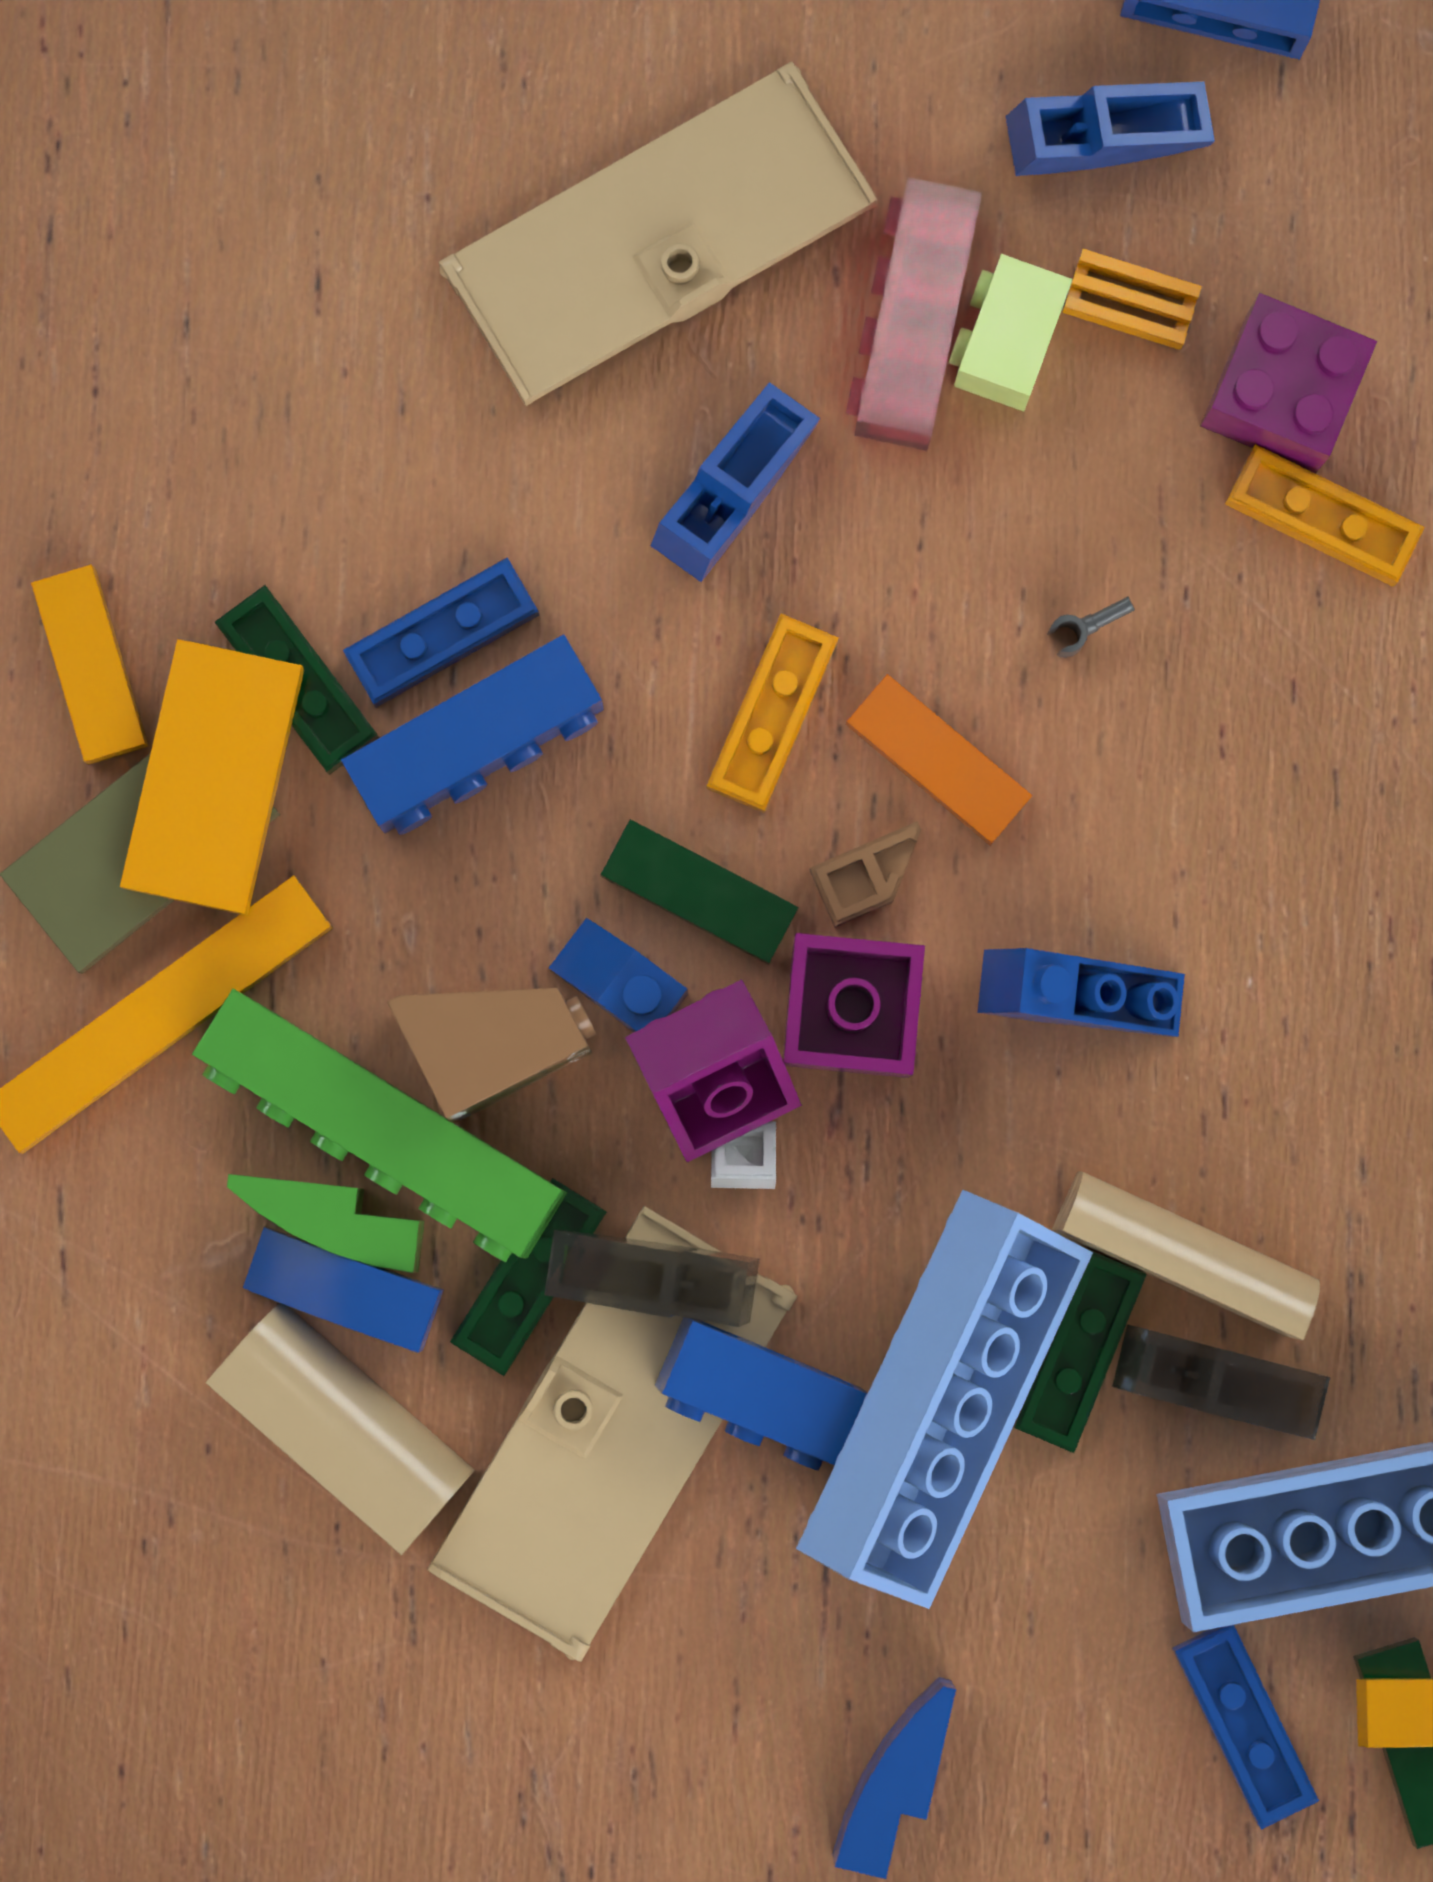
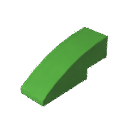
M228 1174L227 1188L256 1212L290 1234L330 1253L371 1266L411 1273L419 1272L425 1221L361 1214L364 1196L363 1188Z

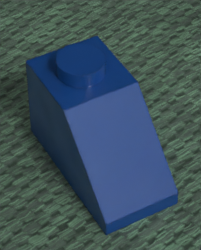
M587 917L549 966L552 972L633 1032L644 1028L653 1020L665 1018L673 1014L688 995V989L634 948Z

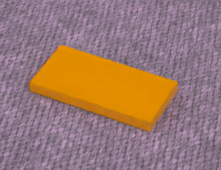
M177 639L121 878V888L248 916L304 674L302 665Z

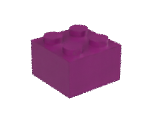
M1259 293L1244 319L1200 426L1251 448L1256 444L1316 474L1332 453L1377 341Z
M796 933L793 941L782 1058L785 1066L902 1078L911 1077L914 1074L925 945Z
M742 979L723 989L708 993L701 1000L665 1018L653 1020L644 1028L625 1037L687 1163L802 1106L774 1038Z

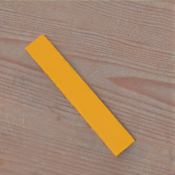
M293 875L250 906L248 916L239 914L0 1088V1128L18 1153L24 1154L215 1015L232 989L244 994L332 930V925L297 877Z

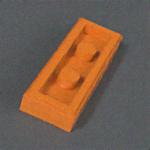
M888 674L846 721V725L990 846L1033 796Z

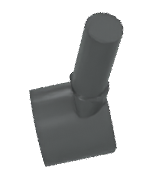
M1128 596L1081 619L1075 615L1060 616L1054 621L1047 635L1063 627L1072 629L1077 635V643L1063 648L1057 654V656L1062 658L1072 657L1081 650L1087 640V636L1099 631V628L1135 611V608Z

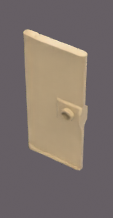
M789 62L770 75L438 263L442 277L449 281L456 295H459L518 395L525 406L668 324L685 321L719 302L733 287L876 207L877 198L810 93L807 83L801 76L800 69L793 62Z
M643 1206L556 1354L547 1364L529 1394L516 1421L427 1570L546 1640L551 1646L565 1653L566 1657L570 1660L581 1662L590 1648L591 1641L723 1420L707 1412L704 1413L701 1422L680 1415L665 1407L669 1397L662 1394L655 1386L684 1314L766 1347L787 1310H790L797 1298L793 1289L788 1285H779L766 1276L764 1278L646 1206Z

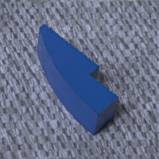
M1205 82L1092 86L1080 96L1025 98L1005 116L1016 176L1054 174L1133 163L1207 147L1215 142Z
M769 382L699 467L695 480L659 522L650 546L702 582L773 489L817 426L820 418Z
M267 1227L263 1228L243 1285V1289L417 1353L424 1349L444 1291L442 1288L386 1270V1268L371 1266L330 1253L307 1241Z
M938 1677L909 1705L884 1736L862 1772L844 1812L832 1853L835 1867L886 1879L901 1814L927 1820L956 1693L952 1680Z

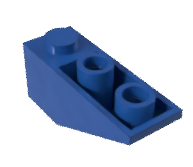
M1030 948L986 949L983 954L977 1013L1036 1022L1179 1037L1185 974Z

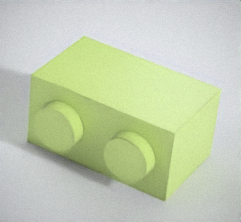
M1001 254L994 273L982 269L970 302V306L981 309L973 331L961 327L948 362L959 367L954 387L1024 412L1073 279Z

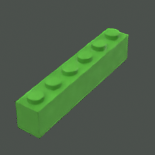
M235 989L231 990L192 1053L193 1056L208 1064L202 1074L204 1077L234 1095L241 1085L261 1097L260 1102L256 1106V1109L288 1128L294 1118L316 1131L310 1140L312 1144L341 1161L344 1160L348 1152L354 1154L370 1164L364 1173L367 1178L396 1195L403 1185L424 1198L418 1208L419 1210L449 1228L453 1227L457 1219L479 1232L473 1243L504 1262L508 1260L511 1253L521 1258L527 1259L567 1194L566 1191Z

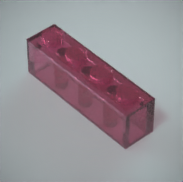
M908 178L904 198L891 196L883 234L895 236L891 258L878 257L871 294L883 296L879 318L866 316L858 354L870 356L866 379L853 377L846 414L858 417L854 436L925 451L928 450L981 201V192Z

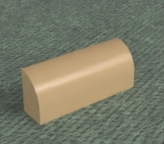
M1077 1172L1052 1227V1230L1280 1335L1304 1340L1319 1297V1279L1087 1173Z
M279 1303L251 1330L205 1382L400 1555L409 1548L475 1471L296 1312L282 1303Z

